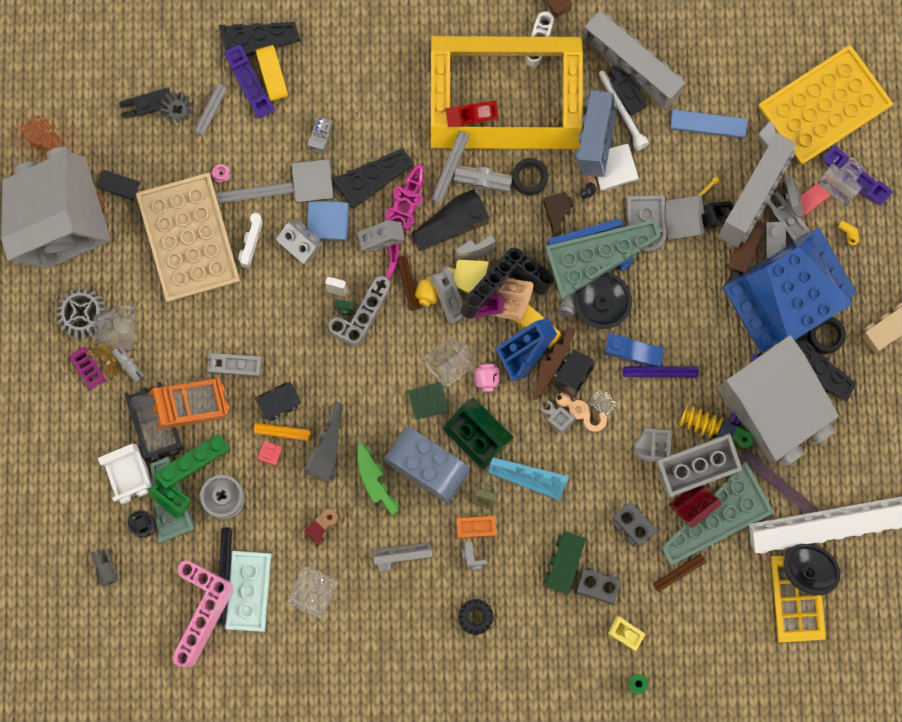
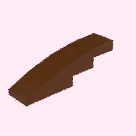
M567 327L563 345L555 343L551 361L543 359L533 400H537L553 380L555 372L560 369L568 352L574 328Z

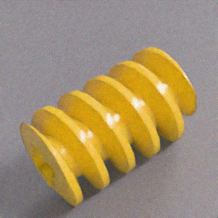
M687 403L680 420V427L687 423L688 430L692 426H694L695 433L702 429L701 435L704 436L709 432V439H711L714 435H717L723 417L716 421L717 416L715 414L709 418L708 411L702 415L701 408L695 412V406L693 405L688 409Z

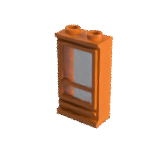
M220 378L152 388L149 392V397L154 396L155 400L153 412L154 414L158 413L160 421L156 426L157 430L224 419L228 415L229 405L224 399L225 388L223 383L220 382Z

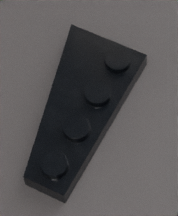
M295 22L253 23V25L234 24V26L218 25L225 50L227 51L241 44L246 56L256 54V49L274 45V48L300 42Z
M402 148L380 157L376 161L368 162L357 169H351L345 174L332 177L331 180L355 209L412 167L414 162Z
M802 336L794 340L806 356L824 390L847 402L856 383L839 368H836L827 357L819 353Z

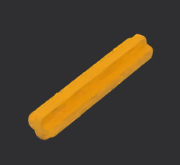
M255 423L254 425L255 434L309 441L311 436L310 430L263 423Z

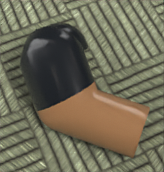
M585 175L587 185L580 191L584 199L591 198L598 189L595 176Z

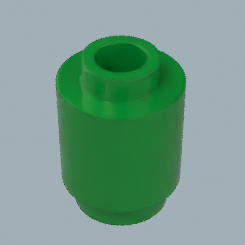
M636 674L628 680L627 688L630 693L641 695L648 689V680L645 676ZM637 680L642 682L641 688L635 686Z

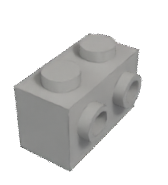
M297 220L288 222L276 238L284 248L303 264L312 261L323 246V243L319 241L320 238L316 234L310 233L306 226Z

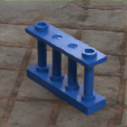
M621 218L550 238L546 244L549 246L618 229L623 224ZM634 258L627 259L611 270L619 268L620 271L629 269L630 265L634 262Z

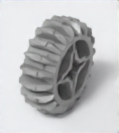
M77 288V293L70 290V296L67 294L63 295L66 299L65 301L59 300L62 306L56 307V310L60 312L55 315L56 318L60 319L57 324L62 326L61 330L63 332L67 331L68 336L74 333L75 339H78L80 334L83 339H86L87 333L90 337H93L92 331L95 330L99 333L100 330L97 327L105 326L101 320H107V316L102 315L108 312L107 308H103L106 303L101 301V295L96 296L94 290L90 294L88 288H85L83 293L81 288ZM78 300H89V301H90L89 303L86 302V303H84V304H82V305H79V304L76 303V301H78ZM71 306L73 308V314L70 316V319L67 320V312L69 307ZM96 306V316L92 321L90 313L93 311L92 308ZM76 308H78L80 311L82 310L85 313L87 319H85L84 316L81 317ZM80 322H85L88 324L84 327L73 326L74 324L77 325Z

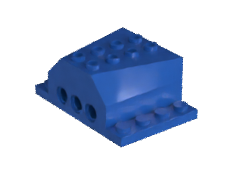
M816 228L722 287L761 353L780 343L790 335L796 340L852 305L853 302L849 298L857 294L820 228Z

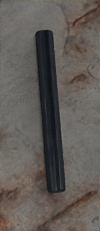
M224 527L221 530L218 576L229 581L232 528ZM223 583L219 586L220 593L224 590ZM228 602L216 624H226Z

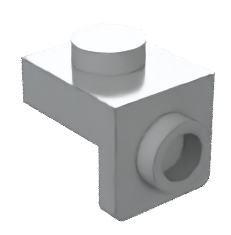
M465 543V548H461L462 560H466L467 568H471L472 571L483 570V566H487V561H475L473 543Z

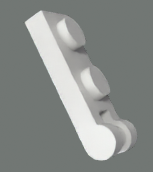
M258 213L250 216L251 229L250 232L245 234L244 243L246 245L244 250L241 249L238 257L241 267L247 269L250 267L263 225L261 216Z

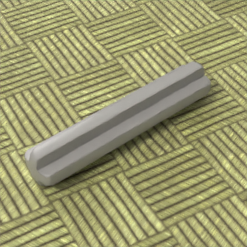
M217 84L194 129L196 134L201 136L205 134L226 92L225 86Z

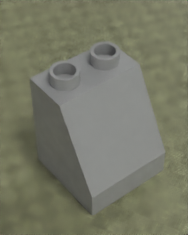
M58 147L46 153L47 160L39 164L30 161L17 165L14 168L15 175L2 180L1 240L8 261L49 269L111 241L86 157L69 152L67 147Z
M791 335L716 388L733 413L736 414L745 430L752 435L753 441L770 464L780 459L786 467L805 454L799 445L809 437H812L815 443L819 444L836 432L830 423L838 418L839 415L806 356Z

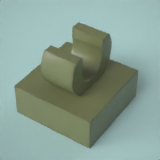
M484 484L483 490L477 489L473 504L492 509L496 495L491 493L492 485Z

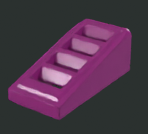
M86 346L69 355L89 390L107 381ZM86 354L87 357L83 358L78 362L76 361L77 359ZM88 361L91 362L89 365L81 369L80 366L87 363ZM95 368V370L89 373L88 375L84 374L90 369ZM98 374L100 376L92 382H89V379L94 377L95 375Z

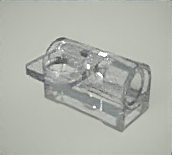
M850 157L841 169L833 163L817 184L847 207L863 187L856 179L865 168L854 158ZM850 164H854L858 170L853 169Z

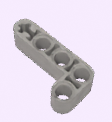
M380 276L375 278L351 323L339 317L331 319L329 331L333 337L353 347L361 345L390 292V283L386 277ZM384 284L385 288H381L378 296V285ZM374 299L378 302L375 307L367 305L369 300ZM361 316L369 318L365 324L360 323L358 319ZM335 324L343 326L339 332L334 331L332 328ZM356 332L360 337L357 340H351L349 338L350 334Z

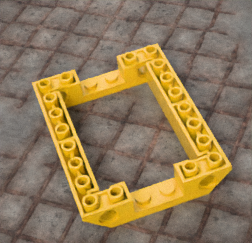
M431 36V149H452L460 131L469 135L464 149H580L579 134L582 131L583 85L582 37ZM450 56H563V127H448L445 108H450Z

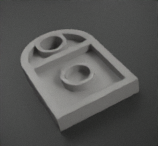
M665 195L627 196L628 226L655 219L661 235L660 240L641 252L649 253L658 250L663 245L667 235Z

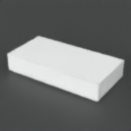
M327 277L325 283L327 292L346 297V282Z

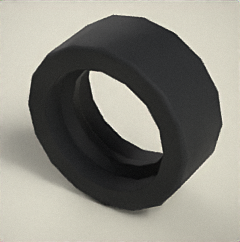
M526 158L516 164L513 169L512 181L518 192L523 195L533 196L542 192L546 187L548 171L543 162L535 158ZM525 167H535L540 171L541 181L537 186L526 187L520 182L519 173Z
M835 317L829 318L808 332L809 343L822 354L836 352L841 348L846 339L845 327ZM828 324L835 327L838 332V340L835 344L824 346L818 342L816 331L820 326Z

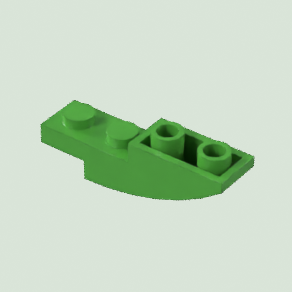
M360 443L358 444V464L367 493L375 506L382 501L388 512L394 517L399 513L397 509L399 504L394 497L390 498L386 492L389 490L384 482H378V480L383 478L382 471L384 469L378 461H373L371 458L373 453L367 445L363 446Z

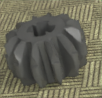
M173 90L171 96L166 93L167 99H161L163 105L160 106L163 117H168L169 122L176 119V122L179 123L180 118L186 120L185 114H191L189 108L192 107V103L188 102L190 100L189 96H184L182 91L177 95L176 91Z

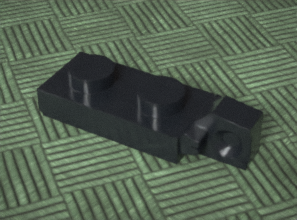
M616 65L610 68L609 73L613 78L610 80L612 86L630 116L645 109L647 104L630 76L625 72L621 73Z

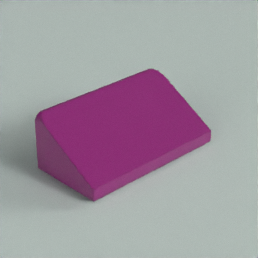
M501 294L494 295L474 318L502 314L504 297Z

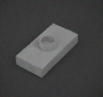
M786 176L785 181L788 192L785 194L787 201L791 203L797 217L804 215V210L797 183L793 176Z

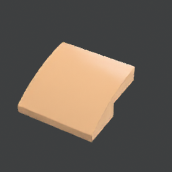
M509 278L495 294H501L504 297L503 313L490 316L520 321L531 298L533 283Z

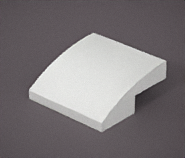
M629 144L609 149L605 177L596 176L600 192L617 188L622 184L638 181L639 178Z

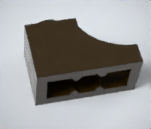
M566 191L544 197L543 200L554 237L562 234L561 222L566 215L570 214L573 207L572 199L570 196L567 197Z

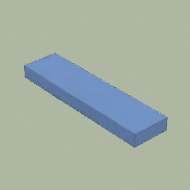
M673 110L670 129L745 139L747 119Z

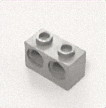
M387 220L358 232L361 250L376 252L405 241L401 222Z

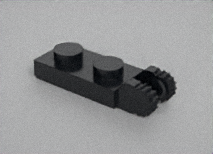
M169 87L121 101L119 103L121 108L133 105L136 107V110L132 109L123 112V118L140 117L161 111L160 106L163 105L161 99H167L166 93L171 96Z

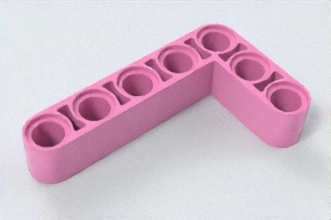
M183 561L178 566V574L206 591L173 655V661L177 666L191 668L197 662L233 592V586L228 580L190 561ZM191 566L192 572L188 575L187 569ZM205 575H207V576H208V580H207V582L204 584V583H203V577H204ZM223 583L224 590L220 593L219 586ZM214 601L215 607L213 610H210V603ZM203 619H205L206 624L203 628H201L200 623ZM195 636L197 641L195 645H192L191 641ZM184 654L187 655V661L185 663H183L182 661Z

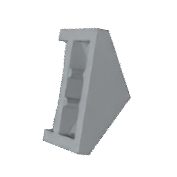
M645 428L643 434L635 443V454L643 461L657 462L658 459L671 455V430Z

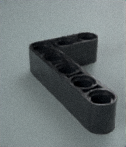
M510 248L466 296L460 311L464 317L474 318L512 275L518 280L532 282L534 285L533 291L540 295L548 292L554 281V276L520 249Z

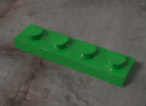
M217 434L155 472L154 476L166 491L229 452L230 448L221 435Z

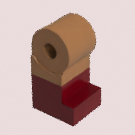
M326 509L304 531L318 546L324 542V538L321 536L329 528L337 525L338 515L336 511Z

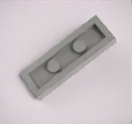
M430 542L373 550L374 565L377 564L379 571L391 570V562L432 557Z

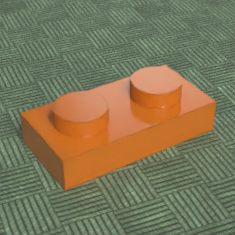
M495 516L457 518L458 538L497 536Z

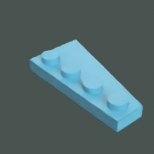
M492 458L488 470L489 474L559 501L569 478L568 476L497 458Z

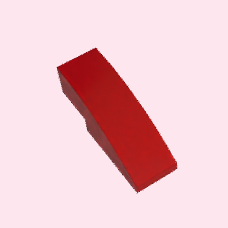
M496 100L445 108L448 127L499 119Z

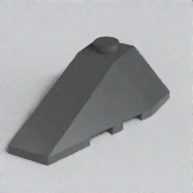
M338 401L327 421V430L324 429L320 435V446L314 447L305 468L307 475L329 483L330 479L334 480L338 469H335L341 417V403Z

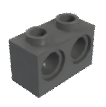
M631 501L612 518L614 521L612 523L619 532L623 531L627 535L626 540L632 546L636 545L638 548L657 531ZM623 514L630 515L631 522L624 523L621 520V516ZM635 529H643L645 536L643 538L636 537Z
M584 569L576 594L614 605L621 581L617 580L618 577L607 573L604 576L599 574V571L596 569ZM588 577L593 578L595 586L587 587L584 580ZM610 583L614 591L606 593L603 590V585Z

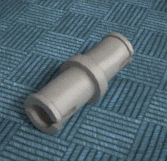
M121 345L111 352L122 365V370H126L134 383L144 376L134 363L133 357L130 358Z

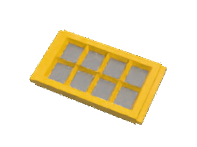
M771 556L778 643L826 640L822 595H810L797 589L788 580L784 572L783 561L785 556Z

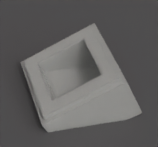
M771 121L768 122L757 136V139L766 147L769 146L777 132Z

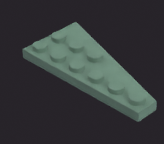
M656 220L546 246V254L561 301L660 240L661 235Z
M747 461L741 466L742 471L736 472L714 494V496L719 498L722 505L695 527L691 528L685 524L662 548L670 566L748 527L749 524L756 523L774 513Z

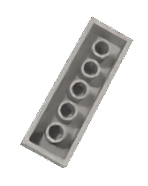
M599 11L585 26L583 40L612 65H616L622 73L628 74L637 86L663 108L668 110L680 97L685 85L683 77L678 73L674 74L664 61L660 62L655 58V54L651 50H646L642 47L637 38L630 37L625 28L621 25L617 26L608 14H603Z
M776 132L718 235L720 239L737 248L741 242L745 244L796 153L793 150L796 145L795 142Z

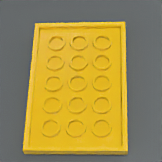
M849 45L759 103L758 107L766 119L774 124L778 134L796 143L793 149L796 151L794 157L802 166L891 108L894 104L852 46Z

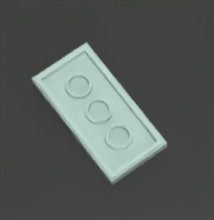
M232 551L230 583L233 586V592L227 605L226 630L265 632L272 554Z

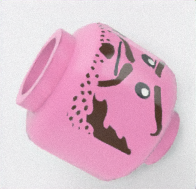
M491 363L479 364V367L475 369V385L482 388V391H494L493 387L500 385L499 368Z

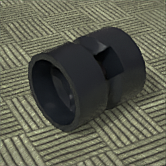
M144 510L134 511L128 518V528L139 538H148L156 530L155 519Z

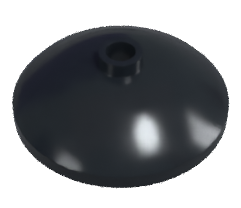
M611 273L603 274L576 291L575 308L579 317L586 324L597 329H610L618 326L627 318L632 307V295L628 285L620 277ZM604 301L606 305L602 307L599 305V302Z
M795 545L784 557L783 568L788 580L804 593L815 596L826 595L832 592L839 584L841 573L837 561L828 551L817 545Z

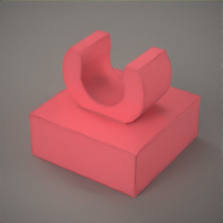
M264 441L258 460L277 466L283 447Z

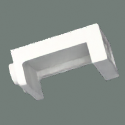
M130 444L98 458L100 465L105 466L115 494V497L112 498L113 502H120V504L128 503L136 495L138 497L147 495L149 493L148 490L153 487L139 445Z

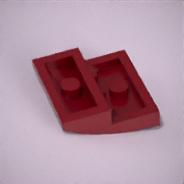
M701 485L683 492L668 505L687 525L693 528L720 507L722 503L719 498L709 492L706 486Z

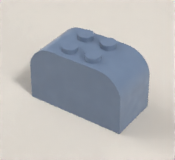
M409 427L403 429L383 459L386 465L447 505L450 504L470 474V468L466 464Z

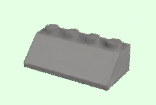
M730 433L657 460L659 477L665 494L669 497L742 471Z

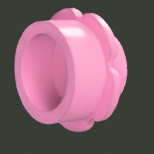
M222 164L216 165L212 170V177L219 183L227 181L230 177V169Z

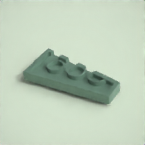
M170 457L150 464L153 486L158 482L154 473L172 463ZM179 483L174 485V487H176L178 490L182 492ZM154 501L157 515L156 526L158 527L159 535L158 543L161 544L196 530L188 507L181 517L177 519Z

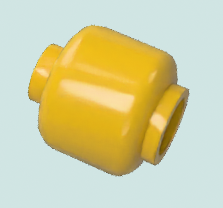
M430 277L420 280L415 292V297L419 300V304L429 307L430 304L435 305L439 301V296L435 286L430 281Z

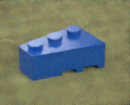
M549 318L535 321L495 348L513 382L526 378L557 336Z

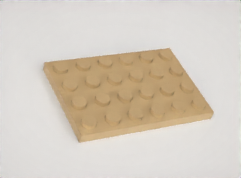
M210 173L136 193L167 303L240 282Z

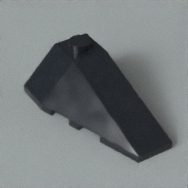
M473 189L452 199L413 232L412 237L420 252L489 224V216L482 200Z

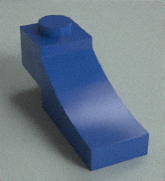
M609 333L604 355L649 366H661L664 348Z

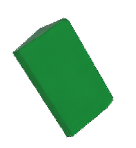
M157 482L149 490V497L177 519L181 517L192 502L190 498L174 486L165 491L160 483Z

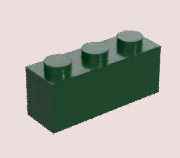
M566 531L563 532V535H558L555 546L559 548L557 554H552L549 564L553 566L551 572H546L543 582L547 584L545 589L568 596L586 538Z

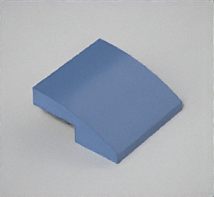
M309 202L307 230L310 233L316 234L320 240L347 241L349 203Z

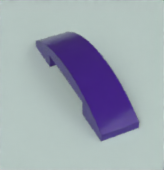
M241 44L225 51L224 55L257 118L260 119L274 112L275 109L250 65Z
M835 145L822 158L823 162L841 180L863 197L879 206L893 193L881 181H875L849 160V156Z

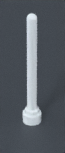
M600 71V79L607 91L614 94L617 109L633 136V146L636 151L647 147L649 141L646 136H643L637 130L606 72Z

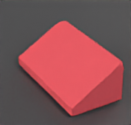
M818 183L800 196L804 215L799 216L801 219L830 197V194Z

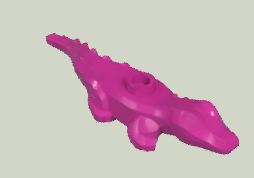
M420 164L415 165L408 174L404 189L401 186H397L394 189L395 201L393 207L385 212L386 221L401 222L403 234L415 223L412 215L415 207L423 199L421 193L417 194L418 190L422 188L424 181V167ZM399 243L388 247L390 265L385 276L388 280L392 277L398 261Z

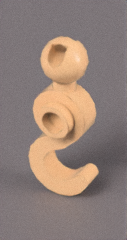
M564 392L556 396L557 405L561 407L567 406L570 414L575 419H584L585 427L588 430L599 432L606 427L607 417L605 413H600V424L593 426L590 422L588 404L581 400L573 402L570 395ZM558 395L562 396L561 400H558Z

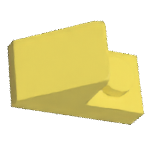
M617 616L608 635L610 638L618 640L630 649L637 651L645 633Z

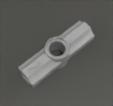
M457 165L454 182L473 185V187L480 190L493 189L509 193L512 176L496 173L486 167L472 168Z

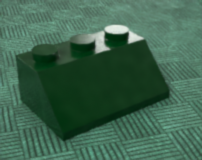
M474 397L464 403L443 427V430L482 469L491 463L492 458H496L514 439Z

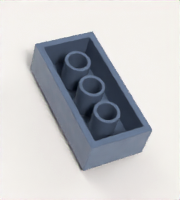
M591 91L590 97L586 98L585 107L587 108V113L582 118L584 129L579 134V143L581 144L580 149L576 150V160H578V168L581 169L582 175L605 177L617 106L612 92Z

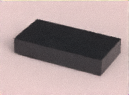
M104 170L98 189L134 200L140 182Z

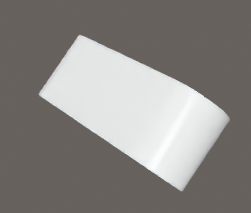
M541 12L538 15L531 37H550L553 27V16L551 13ZM542 20H547L549 24L542 25L540 22ZM526 56L525 61L528 66L537 67L541 64L543 56H539L537 59H531L529 56Z

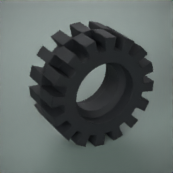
M480 599L466 601L461 606L458 615L460 626L471 635L483 634L488 631L494 619L491 606L486 601ZM474 609L480 610L484 615L483 621L477 625L472 624L468 619L469 613Z

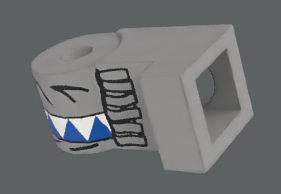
M320 116L317 117L307 144L308 151L325 154L333 120Z

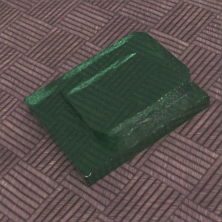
M442 382L408 390L415 420L449 412Z

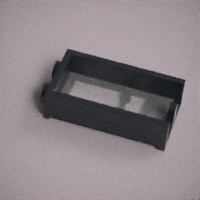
M161 381L157 382L158 386L156 387H164ZM143 387L139 389L140 392L131 395L127 392L124 395L144 459L153 463L161 460V457L169 455V457L178 455L184 449L177 427L157 430L156 426L160 421L158 413L154 414L153 406L155 405L154 396L149 397V392L152 388Z

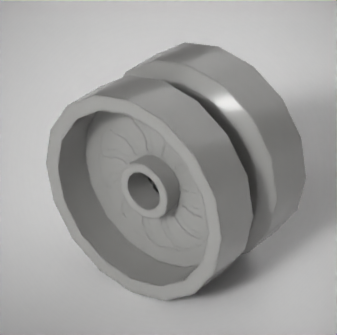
M216 475L208 479L202 486L200 499L205 511L210 516L223 521L238 516L243 510L245 493L233 477ZM222 495H225L227 497L225 500L222 499L220 501V497Z

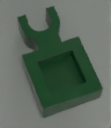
M335 299L334 309L340 315L351 316V314H354L355 303Z

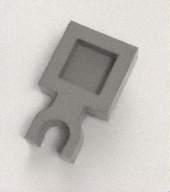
M548 400L547 405L551 408L544 410L541 407L540 411L544 415L550 416L547 419L548 423L563 434L575 421V418L561 406L556 410L554 405Z

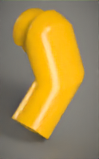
M842 220L838 229L846 233L847 241L850 245H857L860 241L858 229Z

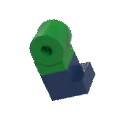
M722 421L720 429L714 437L715 439L730 433L735 447L739 450H745L753 443V437L749 432L725 421Z

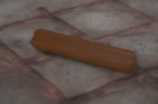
M407 256L398 257V265L410 311L418 310L420 306L418 299L415 297L416 290Z
M699 554L654 582V588L657 592L662 591L706 562L704 557Z

